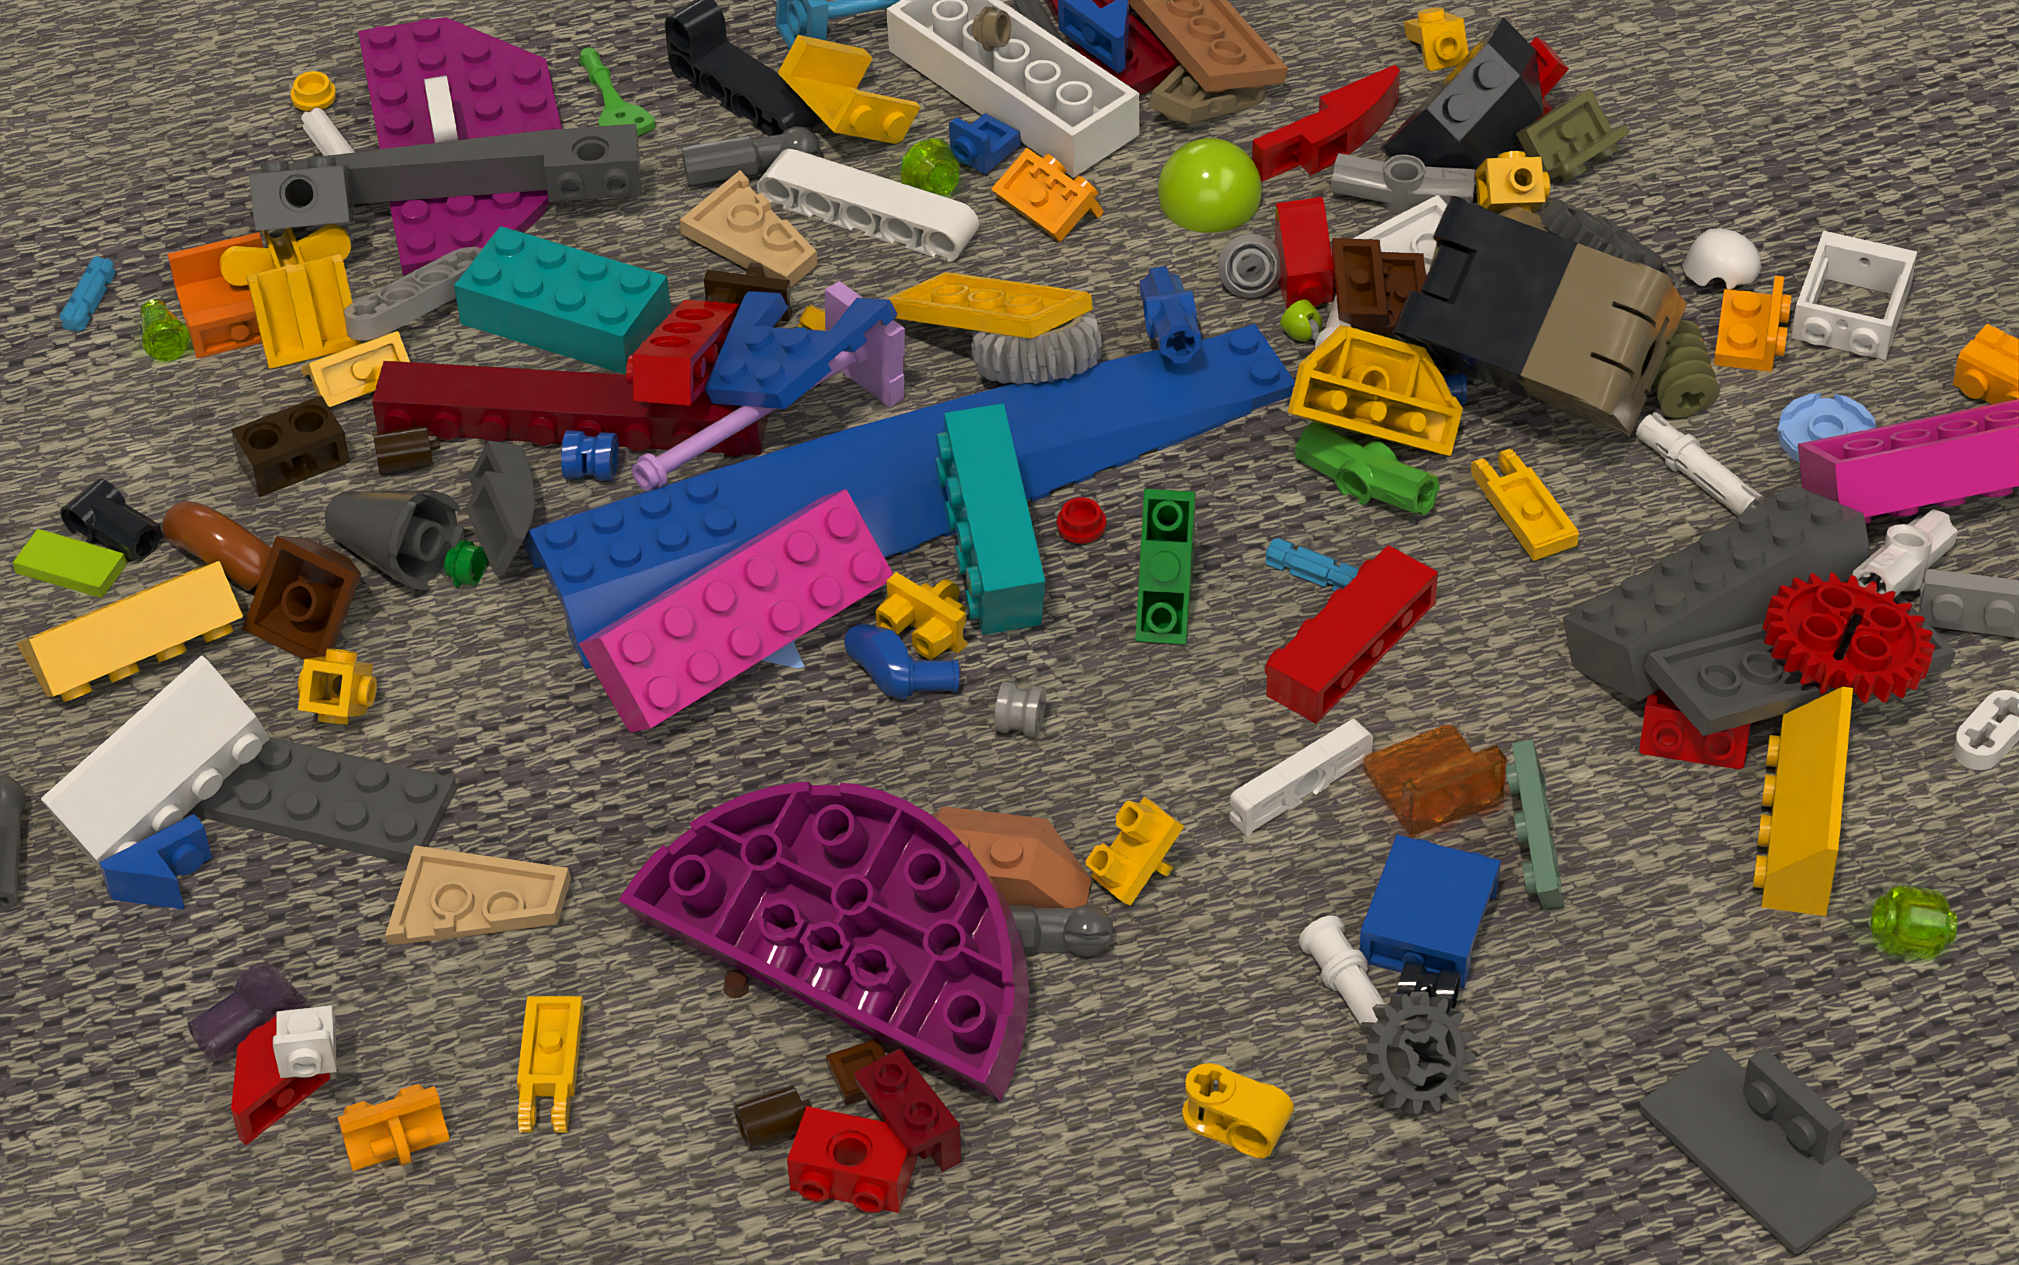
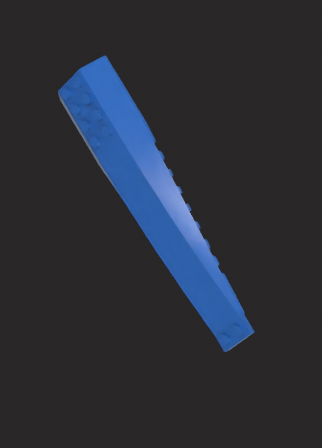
M1252 324L1201 340L1202 349L1197 351L1192 356L1191 362L1174 364L1169 357L1161 355L1158 349L1097 363L1082 374H1073L1069 379L1060 378L1054 380V382L1045 381L1039 382L1036 385L1034 383H1023L1021 385L1015 383L846 429L733 465L695 474L668 483L661 488L643 491L528 529L522 544L534 568L543 567L565 611L568 636L586 670L592 667L579 645L580 642L822 496L847 489L884 558L898 552L904 555L918 549L919 544L940 535L948 537L955 534L956 530L949 531L946 520L945 501H948L946 486L939 487L935 469V458L939 457L936 434L943 433L944 413L1004 403L1026 500L1031 499L1034 502L1049 496L1051 490L1074 482L1075 485L1094 478V474L1111 466L1121 467L1138 460L1140 454L1153 449L1157 451L1163 450L1249 415L1253 409L1290 398L1295 381L1256 324Z

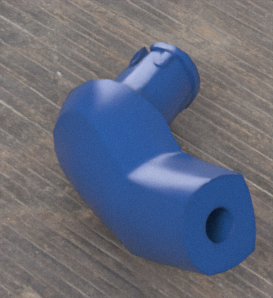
M859 624L848 629L844 642L846 652L850 658L865 668L872 680L885 695L906 700L908 696H912L913 691L958 692V660H913L912 655H908V650L902 640L892 629L870 624Z

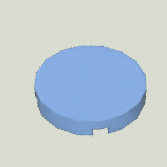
M1815 393L1793 400L1782 410L1777 435L1783 450L1793 460L1799 462L1798 443L1876 428V423L1872 414L1862 404L1847 396L1834 394V399L1821 398V393Z

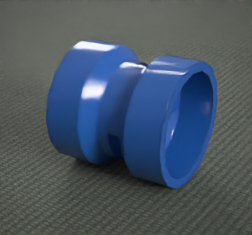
M567 430L564 434L561 452L563 478L581 479L584 475H593L598 481H614L619 462L617 433L601 432L596 437L586 436L583 431Z

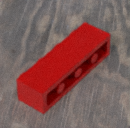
M1387 545L1374 559L1366 560L1358 570L1356 577L1344 589H1337L1329 598L1326 607L1313 619H1306L1300 626L1296 636L1283 649L1278 648L1271 654L1265 666V675H1267L1266 696L1317 724L1436 604L1438 571L1390 545Z

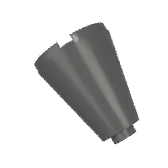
M344 491L332 499L325 512L326 529L332 538L402 585L413 589L427 590L432 588L427 583L438 572L445 578L447 576L444 569L446 555L452 547H456L461 540H464V527L457 525L455 511L461 512L458 503L449 495L438 491Z

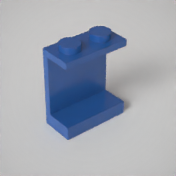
M1396 835L1360 931L1359 951L1366 957L1367 964L1401 973L1405 962L1411 961L1423 964L1426 970L1439 973L1443 969L1461 972L1460 988L1464 989L1470 974L1472 947L1489 898L1496 899L1498 893L1501 860L1485 857L1475 852H1465L1433 844L1423 839Z

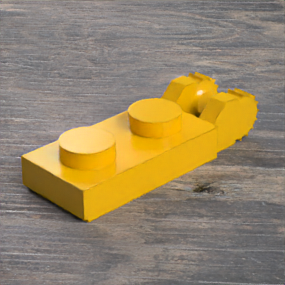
M1507 449L1498 453L1499 467L1506 475L1503 477L1498 476L1486 459L1481 458L1471 462L1472 477L1533 561L1578 546L1579 533L1577 528L1531 467L1527 468L1513 449Z
M527 996L517 1076L519 1132H533V1126L536 1124V1096H554V1106L551 1109L553 1130L555 1133H568L570 1097H575L584 1013L582 996Z

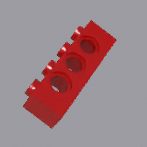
M684 299L655 328L654 332L642 342L633 355L629 356L626 366V380L628 384H633V401L691 406L705 390V385L737 315L740 304Z

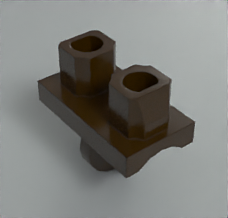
M751 262L749 264L746 275L707 270L704 277L706 301L741 305L748 291L781 293L788 309L773 328H777L780 321H790L793 313L790 305V280L764 277L763 265L758 262Z

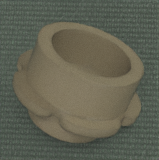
M984 7L981 13L974 18L972 25L973 37L982 44L984 50L993 51L994 47H1005L1008 44L1011 36V20L1006 11L997 10L995 7Z

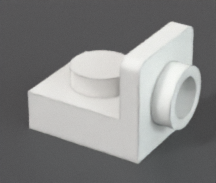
M333 1006L277 1011V1035L273 1037V1050L280 1078H306L316 1074L337 1072L336 1026Z

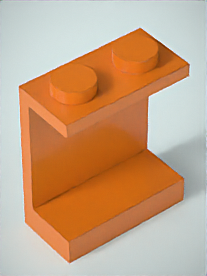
M260 232L167 254L174 286L196 359L262 343L249 286L230 284L224 279L220 269L222 254L232 246L264 248Z

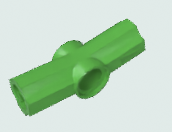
M1311 422L1303 430L1302 436L1295 446L1296 459L1334 479L1341 494L1346 496L1349 493L1360 499L1358 503L1361 505L1375 498L1422 516L1426 515L1434 507L1436 496L1440 490L1438 476L1398 462L1391 449L1381 442L1369 441L1362 446L1324 424Z

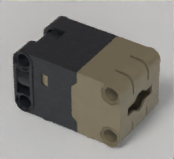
M1450 196L1433 235V239L1437 242L1439 249L1420 290L1422 293L1409 291L1392 333L1401 342L1425 348L1435 365L1443 369L1465 373L1467 376L1589 421L1598 428H1613L1621 432L1622 437L1630 438L1647 399L1644 393L1649 394L1668 350L1666 344L1671 343L1688 302L1682 299L1672 284V279L1649 266L1625 261L1489 211L1469 200Z

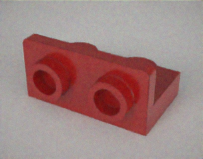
M1660 689L1647 696L1639 751L1643 755L1742 769L1745 763L1751 723L1703 736L1666 693Z

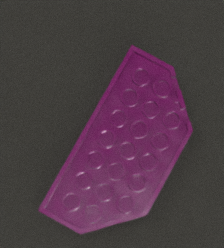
M447 17L422 19L417 22L378 26L373 29L358 31L379 149L435 143L424 79L447 76L458 140L562 129L547 61L541 56ZM547 190L389 201L403 276L454 250L466 247L483 249L500 226L525 233L546 213V207L551 203L548 199Z

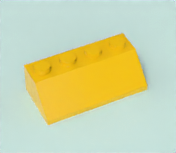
M217 561L178 575L26 638L16 644L46 696L54 697L60 694L63 702H67L93 691L89 682L108 674L112 683L139 672L140 669L137 661L155 654L158 662H162L186 652L187 649L184 642L202 635L205 643L225 636L234 631L230 622L242 618L243 615L221 563Z
M1838 688L1784 714L1780 736L1769 735L1766 766L1776 767L1775 775L1765 774L1761 806L1772 808L1771 816L1761 814L1757 846L1767 847V855L1756 856L1753 887L1763 888L1761 908L1820 916L1827 915L1839 849L1853 688Z

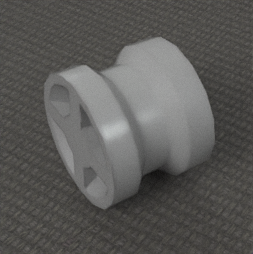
M1003 681L998 692L995 707V732L1008 733L1014 729L1022 731L1026 737L1038 738L1046 707L1045 687L1033 686L1029 690L1019 689L1014 682Z

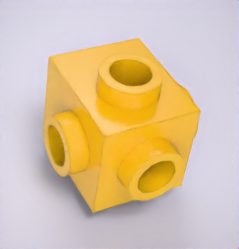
M1510 151L1499 154L1498 158H1487L1475 171L1478 205L1497 214L1516 206L1535 213L1546 202L1550 194V179L1548 173L1543 172L1541 157H1526V153L1522 151Z
M326 649V656L304 659V665L298 679V710L318 713L317 721L342 725L349 723V717L365 715L368 707L373 705L377 692L376 677L372 676L373 663L356 661L357 652L342 649ZM342 678L341 690H340L339 682H340V679Z

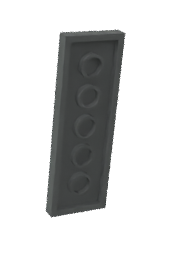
M1900 594L1893 600L1896 604L1908 603ZM1913 607L1911 608L1909 615L1921 616ZM1855 614L1834 659L1842 660L1844 658L1853 634L1862 619L1861 615ZM1924 621L1922 628L1932 631L1933 634L1929 643L1935 645L1931 657L1932 662L1927 674L1950 668L1956 652ZM1763 623L1651 652L1648 654L1644 670L1703 736L1788 713L1836 690L1830 688L1828 692L1821 694L1819 693L1820 683L1813 680L1803 685L1800 683L1803 673L1800 671L1785 672L1783 668L1787 659L1772 658L1771 653L1774 646L1764 644L1767 631L1762 629Z
M269 737L270 739L262 745L261 751L253 760L246 764H241L223 780L220 789L213 796L201 800L186 815L191 816L195 814L199 818L408 864L414 845L428 847L457 787L453 777Z

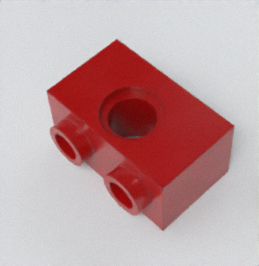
M806 1106L787 1158L790 1190L796 1191L804 1198L815 1202H822L829 1198L853 1203L855 1207L868 1213H878L882 1210L899 1213L917 1162V1154L912 1155L907 1151L886 1122Z

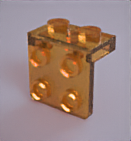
M1443 725L1367 755L1364 758L1363 770L1411 837L1502 801L1504 797L1505 764L1507 763V758L1497 745L1474 753L1454 726Z

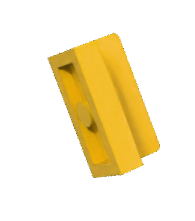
M396 331L308 363L301 367L303 376L310 375L317 396L322 395L330 408L375 391L383 361L410 362L400 334Z

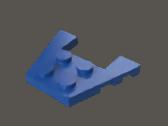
M748 291L744 296L704 389L714 404L786 409L832 371L828 363L842 351L855 352L865 344L867 340L864 333L880 321L882 325L886 326L898 315L889 299L856 298L830 331L807 330L804 327L794 329L773 328L788 309L781 293Z

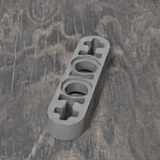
M466 247L454 250L350 304L344 310L348 337L359 341L377 339L455 299V283L477 257L482 248Z

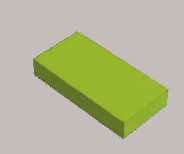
M41 529L35 531L12 562L16 574L99 598L104 597L127 565L124 553Z

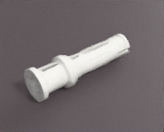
M1329 915L1317 919L1300 934L1299 946L1306 954H1312L1322 970L1320 976L1324 985L1334 991H1339L1359 1024L1361 1025L1362 1022L1376 1023L1378 1019L1372 1007L1376 1004L1386 1003L1366 974L1368 969L1366 957L1361 951L1353 949L1344 935L1345 926L1339 917ZM1399 1024L1396 1026L1398 1029H1402Z

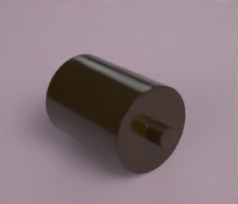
M427 425L373 434L380 475L433 466L431 450L440 449L439 439L429 441Z
M790 1085L734 1104L737 1126L744 1138L747 1149L751 1150L797 1134L806 1106L812 1107L810 1100L801 1101L794 1085Z

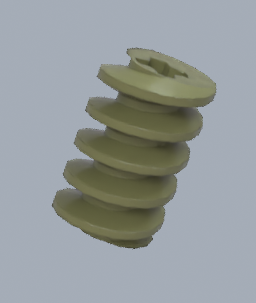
M1680 320L1671 343L1666 344L1668 350L1653 383L1664 416L1673 419L1686 418L1694 415L1696 412L1704 411L1714 404L1720 393V387L1715 379L1716 375L1711 366V360L1706 352L1707 348L1698 325L1691 321Z

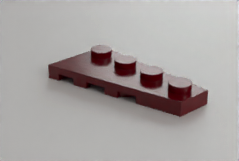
M1045 0L1059 24L1058 0ZM1115 0L1092 1L1102 9ZM1130 13L1125 69L1119 73L1066 36L1075 51L1137 91L1139 96L1156 88L1181 64L1172 52Z

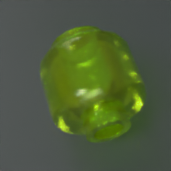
M1898 885L1890 888L1884 896H1880L1875 901L1870 924L1873 937L1879 939L1881 947L1888 954L1932 959L1943 951L1946 943L1949 944L1954 940L1958 921L1956 913L1950 910L1946 896L1940 891Z

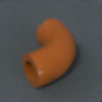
M182 501L174 504L167 510L163 518L162 530L165 538L172 546L186 550L208 564L220 561L225 575L246 591L251 590L260 581L272 547L246 528L209 506L193 501Z

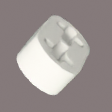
M447 76L424 79L435 143L457 141L458 136Z
M2012 690L1993 692L1965 720L1956 733L1953 747L1954 756L1958 762L1973 770L1990 769L1998 764L2018 742L2019 693ZM2008 711L2016 714L2008 715L2001 723L1996 722L1998 714L2004 715ZM1985 736L1989 738L1988 746L1981 745L1977 749L1969 746L1970 744L1977 745Z

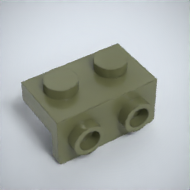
M1588 89L1562 103L1517 132L1516 135L1528 157H1541L1543 172L1548 173L1549 179L1560 176L1562 182H1566L1587 170L1584 164L1587 160L1593 157L1594 161H1598L1617 151L1619 147L1616 142L1629 134L1630 131L1626 124L1612 129L1592 90Z

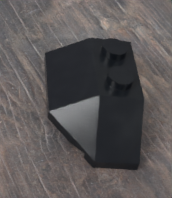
M1504 17L1501 18L1380 149L1389 158L1405 154L1415 156L1424 163L1425 167L1475 169V171L1487 158H1498L1499 154L1507 152L1519 139L1516 133L1536 121L1543 113L1536 49Z

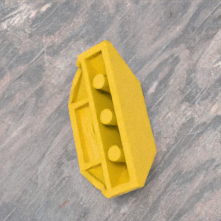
M1340 325L1299 364L1287 413L1301 419L1368 437L1451 456L1463 408L1457 398L1451 395L1442 374L1425 348Z

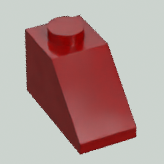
M1323 197L1276 203L1275 245L1278 248L1281 271L1278 285L1286 309L1300 300H1308L1314 307L1322 303L1333 302L1334 267Z
M277 1015L266 1024L253 1029L237 1047L231 1111L238 1138L245 1145H248L331 1079L330 1073L316 1074L306 1078H280L273 1050V1037L277 1035Z

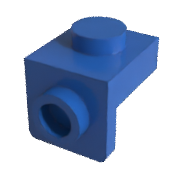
M986 113L971 125L957 117L949 122L950 155L961 163L967 164L984 174L988 173L1021 146L1020 131Z

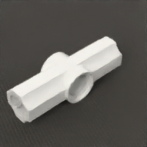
M1932 509L1926 515H1918L1908 525L1899 524L1891 526L1887 530L1884 545L1857 567L1852 575L1856 576L1859 586L1866 587L1872 581L1876 582V592L1882 595L1886 592L1894 591L1896 592V597L1901 591H1915L1923 583L1925 570L1954 546L1958 530L1953 527L1948 514L1936 509Z

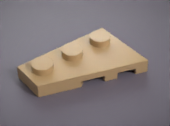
M414 845L385 933L387 944L397 945L556 925L558 924L571 881L569 869L566 867Z

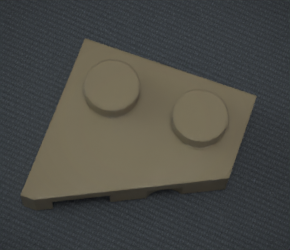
M1180 64L1152 91L1149 108L1163 113L1171 120L1192 124L1255 107L1265 99L1267 87L1226 89L1220 93L1206 92L1186 68Z

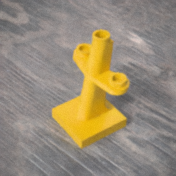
M326 224L299 241H296L292 228H285L284 233L277 238L270 237L269 230H261L267 248L232 246L222 254L220 269L224 279L232 285L249 286L269 369L338 353L362 344L361 341L348 337L346 331L344 310L353 302L343 262L350 253L351 242L348 233L343 227L336 224Z

